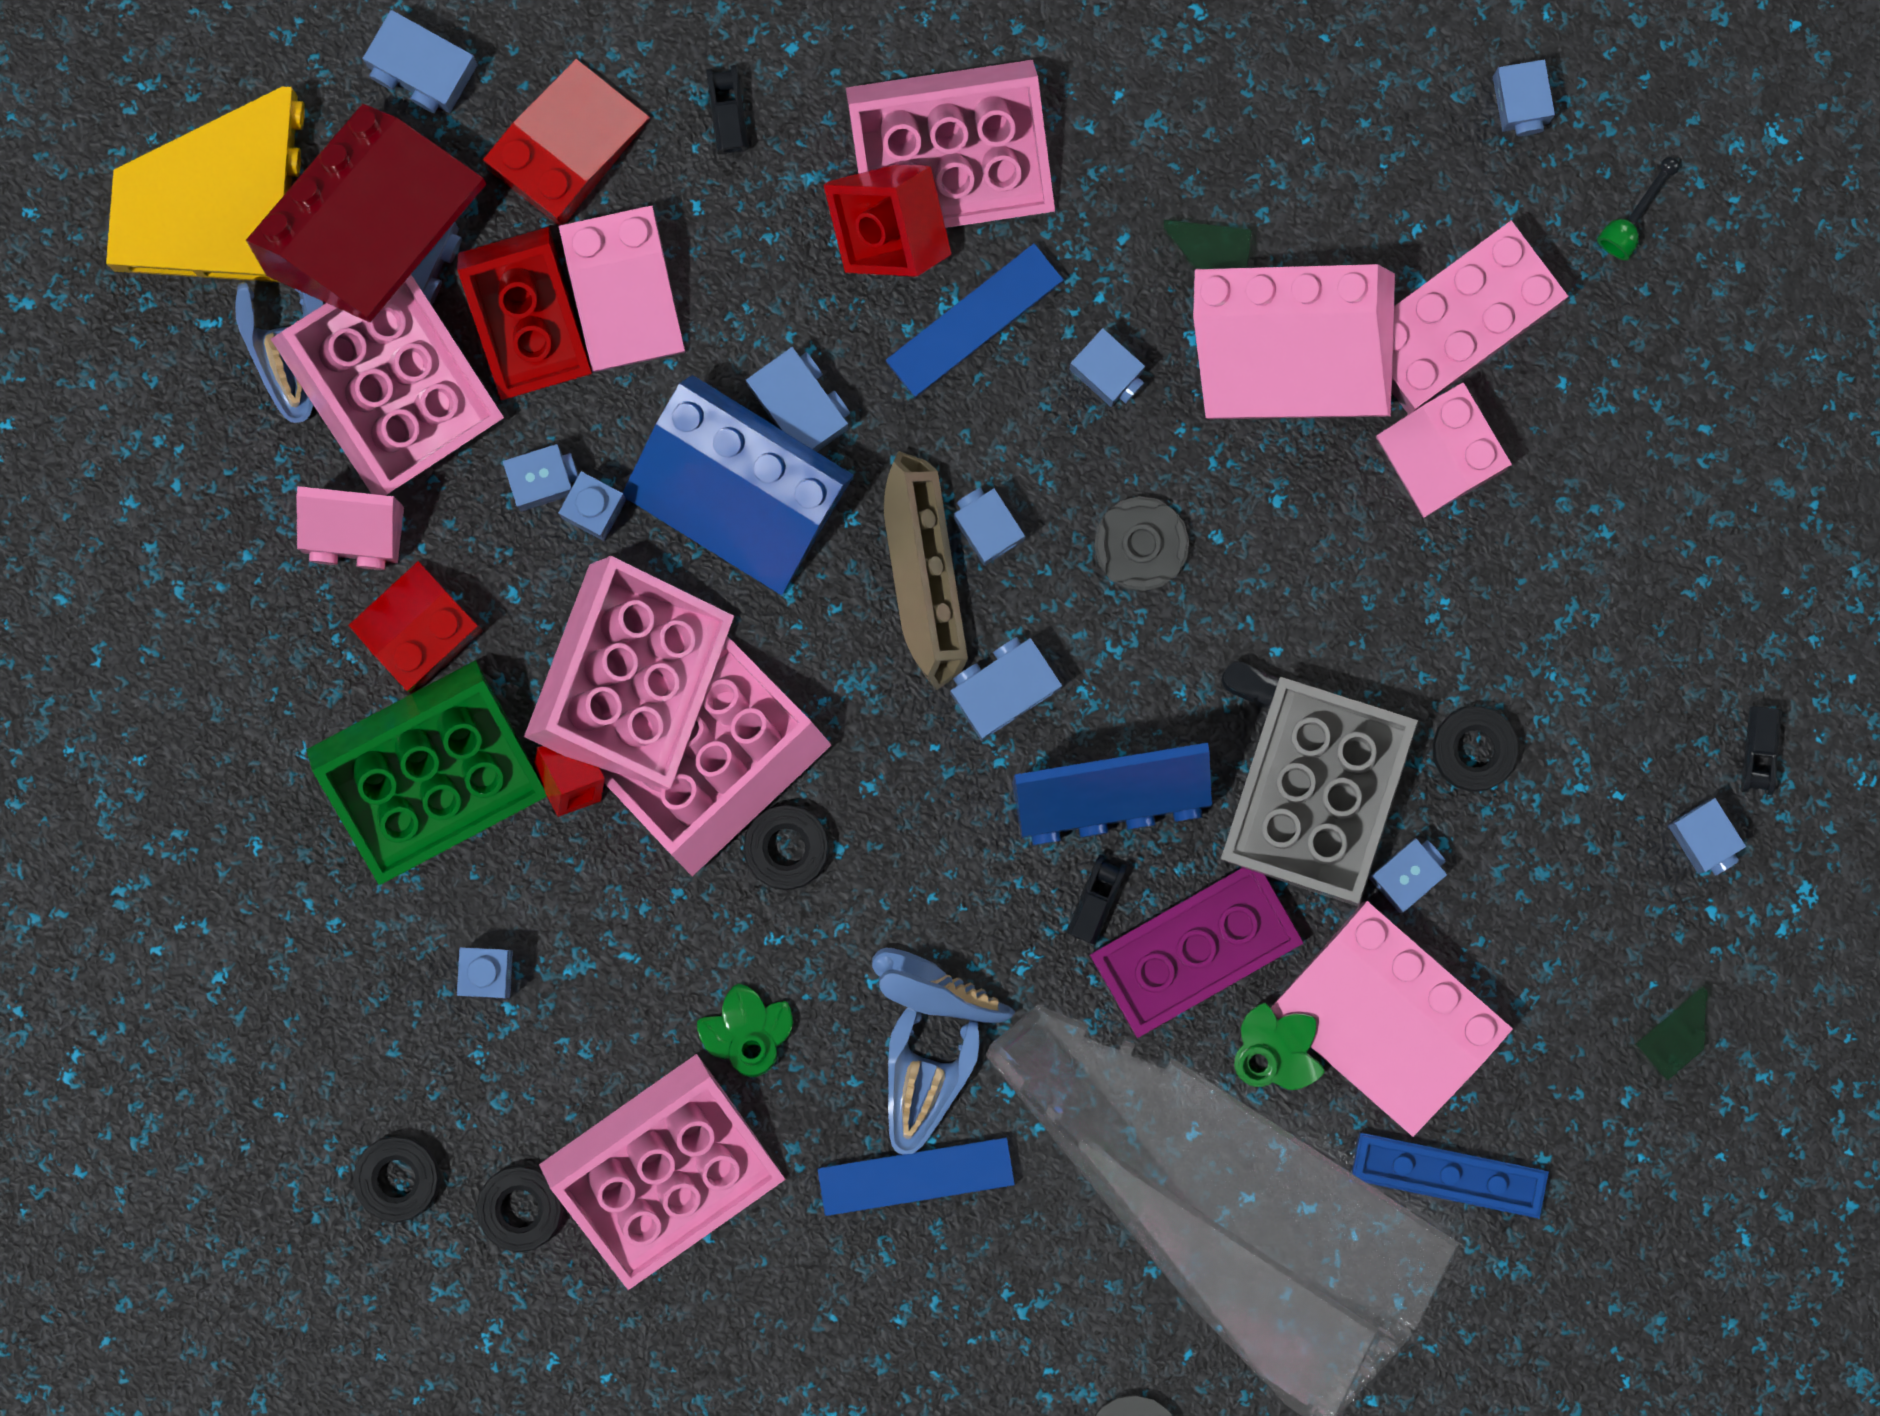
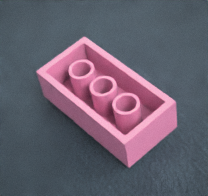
M1512 220L1394 306L1391 392L1408 415L1436 398L1561 306L1569 297Z

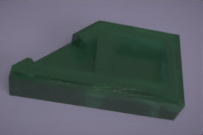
M1164 220V232L1171 237L1194 269L1247 268L1251 239L1250 229Z
M1700 986L1634 1044L1667 1081L1704 1050L1705 1008L1708 991L1703 986Z

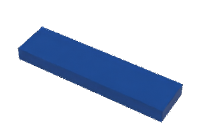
M1033 243L887 358L886 363L916 399L1061 285L1063 278Z
M1359 1132L1350 1180L1540 1219L1549 1171Z
M1007 1137L920 1151L913 1154H901L817 1168L825 1216L1015 1185Z

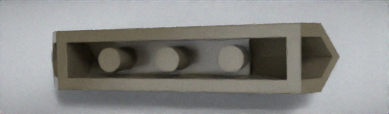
M898 451L886 483L884 520L900 621L905 641L914 660L926 679L938 690L962 672L968 659L938 471L926 460Z

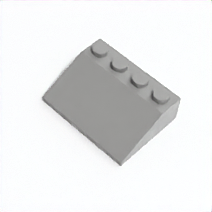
M1280 677L1221 860L1359 907L1417 729L1418 720Z

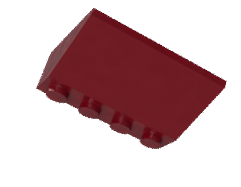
M362 103L249 235L246 242L266 276L371 323L484 188L486 182L483 177L397 117Z

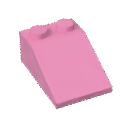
M647 206L560 225L559 230L592 372L685 353L653 207Z

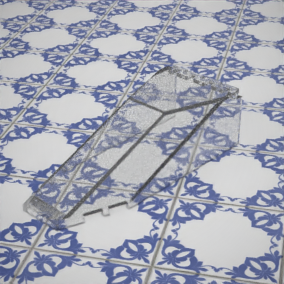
M1039 1005L1034 1007L990 1044L986 1057L1183 1298L1281 1401L1302 1416H1339L1411 1338L1412 1333L1409 1328L1415 1330L1419 1326L1460 1243L1180 1062L1170 1059L1165 1069L1131 1055L1136 1045L1134 1043L1124 1040L1120 1050L1085 1037L1089 1025Z

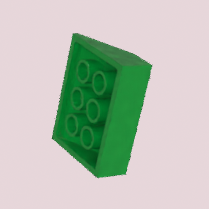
M476 660L306 749L312 772L378 885L391 880L547 797L534 767Z

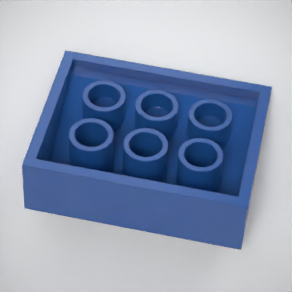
M691 375L677 386L658 419L622 493L627 500L782 596L854 475L699 378Z
M1208 743L1015 774L1012 781L1021 839L1032 837L1033 846L1061 841L1060 832L1079 829L1080 838L1107 834V824L1125 821L1127 830L1155 826L1154 817L1173 814L1174 822L1198 819L1203 817L1201 809L1212 806Z

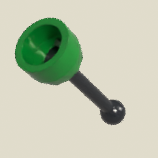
M1667 157L1661 162V172L1627 220H1613L1602 230L1597 238V242L1606 252L1618 259L1629 260L1639 241L1635 224L1667 178L1678 172L1679 163L1675 158Z

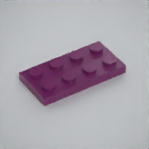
M1241 868L1089 956L1136 1038H1139L1302 945L1303 941L1266 876L1246 868Z

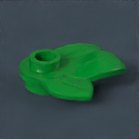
M742 984L734 985L726 995L722 1006V1016L704 1017L697 1021V1031L705 1049L716 1058L730 1060L736 1071L748 1077L761 1076L774 1066L777 1059V1047L790 1036L793 1026L791 1009L786 1001L777 1002L765 1008L757 993ZM755 1044L761 1047L760 1054L756 1058L749 1059L744 1056V1051L749 1045Z
M1266 1003L1253 1008L1246 1015L1241 1026L1243 1045L1238 1049L1234 1061L1235 1070L1239 1078L1246 1084L1254 1087H1263L1274 1082L1288 1090L1301 1089L1317 1081L1324 1074V1068L1317 1060L1306 1053L1315 1036L1316 1018L1307 1014L1293 1013L1277 1019L1273 1010ZM1261 1054L1266 1057L1268 1065L1263 1069H1256L1250 1064V1058L1253 1055Z

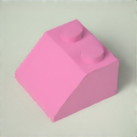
M1464 382L1424 404L1376 436L1423 518L1505 472L1512 465Z
M297 487V549L304 554H309V562L337 565L338 557L357 559L356 567L374 570H385V562L398 563L404 506L394 496Z

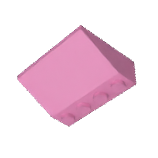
M1033 60L846 87L858 174L891 165L931 166L945 228L1055 212L1038 75Z
M1378 264L1195 269L1193 319L1206 418L1258 419L1391 416L1395 273Z
M412 275L401 285L371 323L326 303L271 338L278 352L371 494H389L504 418Z
M613 556L590 564L524 737L566 757L666 790L671 789L734 616Z
M727 636L671 789L666 790L602 768L600 770L605 778L604 783L693 877L818 759L831 744L810 719Z
M1368 901L1363 902L1271 1006L1278 1019L1293 1013L1307 1014L1316 1018L1315 1036L1310 1047L1412 1137L1475 1073L1513 1030L1512 1027Z
M697 1054L539 1164L550 1189L628 1290L786 1180Z

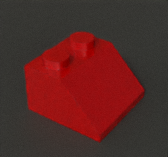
M891 165L828 181L823 185L845 273L917 277L952 255L931 166Z
M419 561L348 625L379 662L410 694L420 690L483 632Z

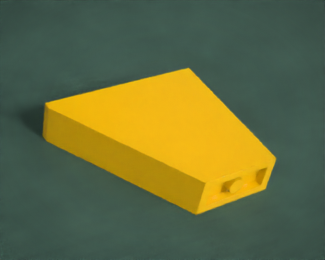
M282 86L114 169L106 264L114 272L279 282L266 276L246 239L291 188L292 176L299 177L301 150L300 148H294L295 130H302L304 126L305 106L303 101H298V96L293 88Z

